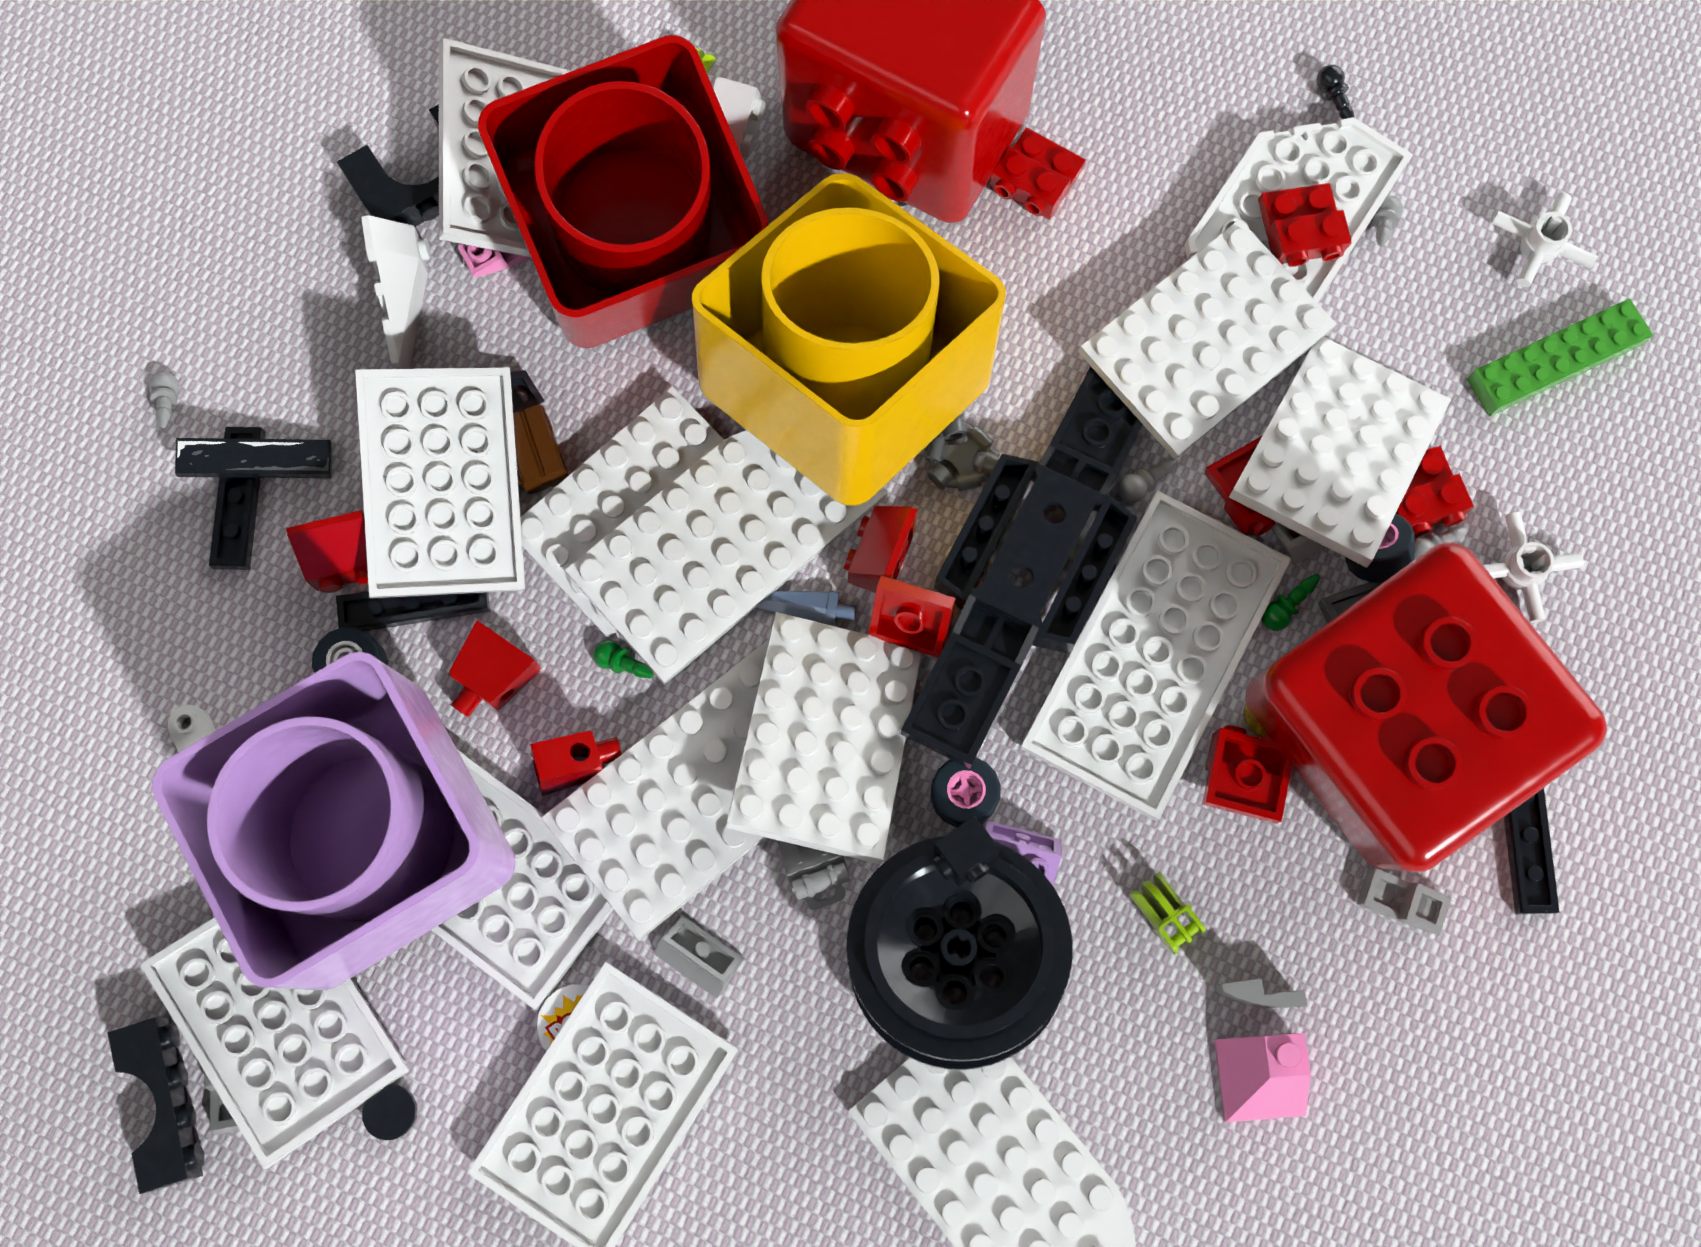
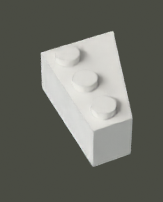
M717 76L713 89L746 165L748 157L753 151L755 138L768 105L757 87Z

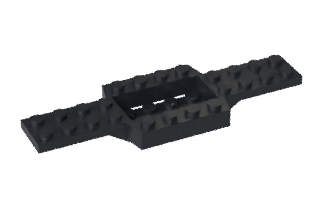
M1091 366L1040 461L1001 454L936 576L934 588L943 595L956 598L954 605L962 610L900 734L969 769L1031 646L1071 654L1138 518L1108 495L1143 424ZM1031 482H1034L981 586L977 587ZM1048 506H1058L1064 511L1065 519L1057 524L1050 523L1045 519L1043 511ZM1094 510L1098 513L1042 623L1040 614L1091 512ZM1018 568L1027 569L1033 576V582L1026 587L1017 586L1011 579V573Z

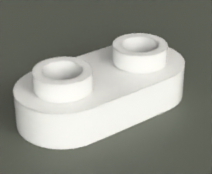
M183 705L177 708L168 720V730L178 752L216 731L208 713L194 705ZM190 717L191 725L187 729H183V721Z

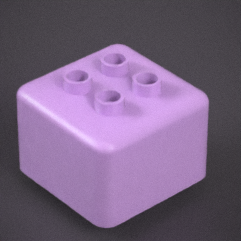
M355 652L341 657L178 752L159 766L153 778L152 789L155 800L244 976L251 983L259 987L311 990L335 988L500 889L511 879L515 870L514 852L427 694L418 685L367 653Z

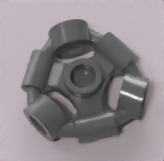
M956 418L929 443L925 459L929 461V471L927 472L929 479L941 490H944L946 487L957 488L960 492L981 487V482L989 478L999 460L1000 454H997L992 446L994 441L978 426L973 428L965 424L963 419ZM966 435L968 438L966 442L958 445H948L945 442L958 440ZM978 452H986L981 473H979L972 467L973 460ZM945 461L956 470L957 476L953 478L949 470L939 462Z

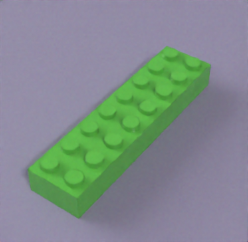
M1629 298L1475 369L1468 376L1467 381L1490 417L1644 345L1654 335Z

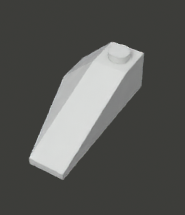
M369 215L362 216L368 260L370 263L373 262L376 275L381 280L380 283L374 284L376 296L379 298L382 310L385 313L388 312V316L382 317V323L391 364L395 369H410L428 277L426 260L431 259L430 248L427 239H421L412 225Z

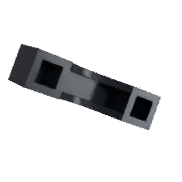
M154 1017L107 1032L115 1072L131 1074L141 1079L151 1090L156 1105L155 1121L149 1136L131 1153L139 1194L158 1191L203 1176L202 1166L205 1163V1156L202 1146L196 1142L193 1127L196 1125V1112L187 1098L185 1086L188 1084V1073L186 1067L179 1059L177 1047L180 1045V1035L176 1025L172 1023L171 1018Z

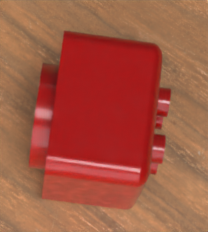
M790 0L775 26L785 135L795 147L812 155L824 166L855 175L875 187L887 198L897 202H904L942 222L958 223L969 214L992 176V172L1028 117L1046 19L1045 9L1039 0Z
M668 35L502 97L489 103L479 116L478 129L560 328L565 338L577 347L593 348L692 309V293L696 285L769 225L763 205L698 51L690 41L681 36Z
M1452 542L1441 543L1430 548L1261 671L1249 682L1245 695L1247 707L1270 738L1281 748L1283 755L1288 757L1292 767L1363 859L1377 868L1408 872H1424L1441 863L1598 749L1603 743L1607 732L1606 719L1600 708L1478 558L1467 547Z

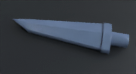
M774 591L755 608L774 614L779 612L835 626L836 618L855 620L856 606L839 603L840 592Z

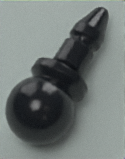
M1330 64L1324 66L1318 72L1316 77L1317 86L1326 93L1325 99L1327 101L1333 100L1341 119L1353 118L1354 110L1350 106V102L1345 94L1349 87L1348 84L1344 83V71L1339 66Z

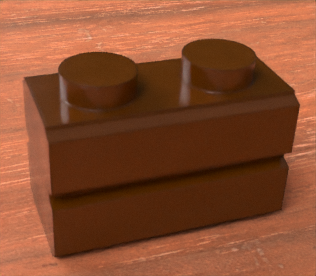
M539 404L524 409L523 412L513 413L518 485L523 484L528 494L537 493L550 486H557L569 475L544 406Z

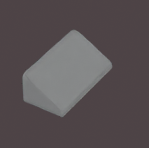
M683 914L678 917L660 939L655 950V955L715 998L721 995L745 959Z

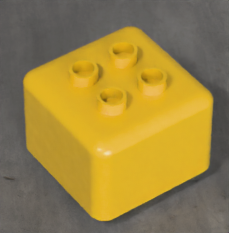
M847 173L833 174L817 184L694 288L692 307L699 386L703 395L835 501L848 506L860 505L870 500L987 389L992 375L1006 299V289L1003 282L996 275L861 178ZM933 344L934 350L931 353V346Z

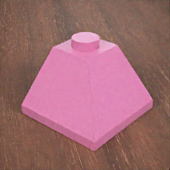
M1305 1033L1214 1039L1224 1122L1306 1116L1311 1073Z

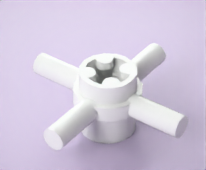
M1559 193L1550 212L1541 215L1539 219L1532 221L1530 224L1499 210L1495 214L1491 224L1521 237L1520 251L1527 260L1517 278V283L1520 286L1529 287L1540 264L1551 261L1559 255L1589 269L1595 264L1598 256L1567 242L1572 233L1571 222L1564 216L1572 199L1569 194Z
M1521 512L1509 513L1505 515L1512 549L1504 555L1501 563L1483 566L1493 578H1502V581L1508 587L1522 590L1530 623L1542 622L1546 618L1538 586L1547 579L1548 574L1552 571L1582 568L1584 565L1583 556L1580 553L1553 556L1551 550L1546 545L1539 542L1528 543ZM1531 566L1532 572H1528L1525 568Z

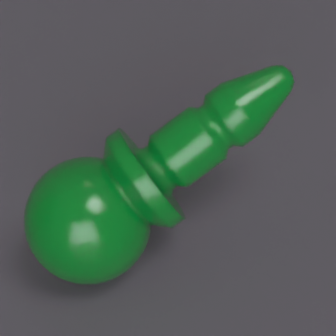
M1314 574L1302 580L1299 586H1296L1288 594L1287 598L1280 594L1278 601L1270 602L1261 618L1263 625L1272 631L1285 629L1290 624L1291 615L1299 613L1295 606L1299 605L1307 598L1308 594L1314 591L1320 580V575Z
M613 640L600 641L593 649V660L602 669H611L617 674L626 671L639 678H653L654 676L653 671L646 664L630 657V651L626 648H621Z

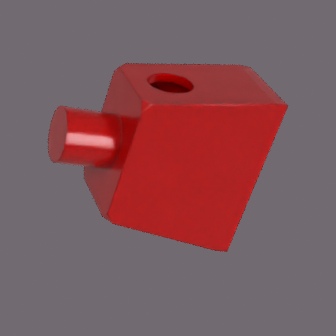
M477 620L449 671V676L463 687L450 705L467 718L471 716L481 701H484L498 711L530 682L542 668L532 657Z
M592 731L579 732L530 744L532 762L542 796L586 783L602 770V764L613 762L622 755L617 737L595 742ZM584 756L587 759L585 761H576L573 758Z

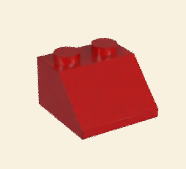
M874 506L870 517L863 516L857 532V536L861 537V541L857 550L850 549L844 564V570L848 571L849 584L876 593L881 576L897 580L915 534L918 509L906 506Z
M362 510L286 528L288 539L305 581L315 590L322 593H332L341 590L343 585L355 582L358 584H368L365 521Z

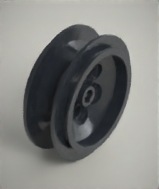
M941 836L915 843L890 857L872 874L860 891L853 906L847 930L846 950L849 975L854 995L863 1015L879 1036L894 1049L919 1063L948 1070L978 1069L997 1064L1018 1054L1029 1046L1049 1024L1062 999L1071 973L1073 958L1071 927L1064 905L1047 877L1023 855L998 842H995L1000 848L998 859L988 866L990 871L979 881L970 884L967 880L960 886H957L952 878L945 880L933 863V859L936 858L934 855L935 843L944 837ZM956 909H965L971 914L972 919L966 924H958L952 920L950 914ZM920 925H929L935 929L936 935L932 939L924 941L918 939L914 931ZM988 932H998L1003 936L1005 943L1000 947L993 948L984 942L983 936ZM956 948L959 953L966 952L968 956L960 959L957 954L950 955L948 952ZM916 964L928 965L933 972L932 976L924 981L913 978L910 970ZM986 971H994L1000 975L1002 983L998 987L988 988L981 982L980 975ZM950 987H957L964 992L966 999L958 1005H953L945 1000L943 993Z

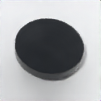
M394 1084L387 1085L363 1104L362 1121L366 1130L373 1137L380 1140H394L404 1136L411 1130L416 1121L418 1110L416 1100L405 1087Z

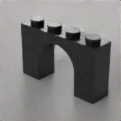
M438 104L429 109V112L439 131ZM368 145L337 161V164L370 216L414 227L439 216V176L430 182L420 185L399 183L387 175Z

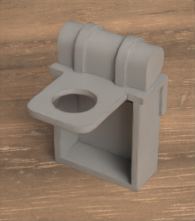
M777 840L782 854L781 860L797 900L805 898L809 909L817 910L844 899L845 892L842 884L850 881L844 856ZM832 887L835 889L827 898L817 899L814 897L816 893Z

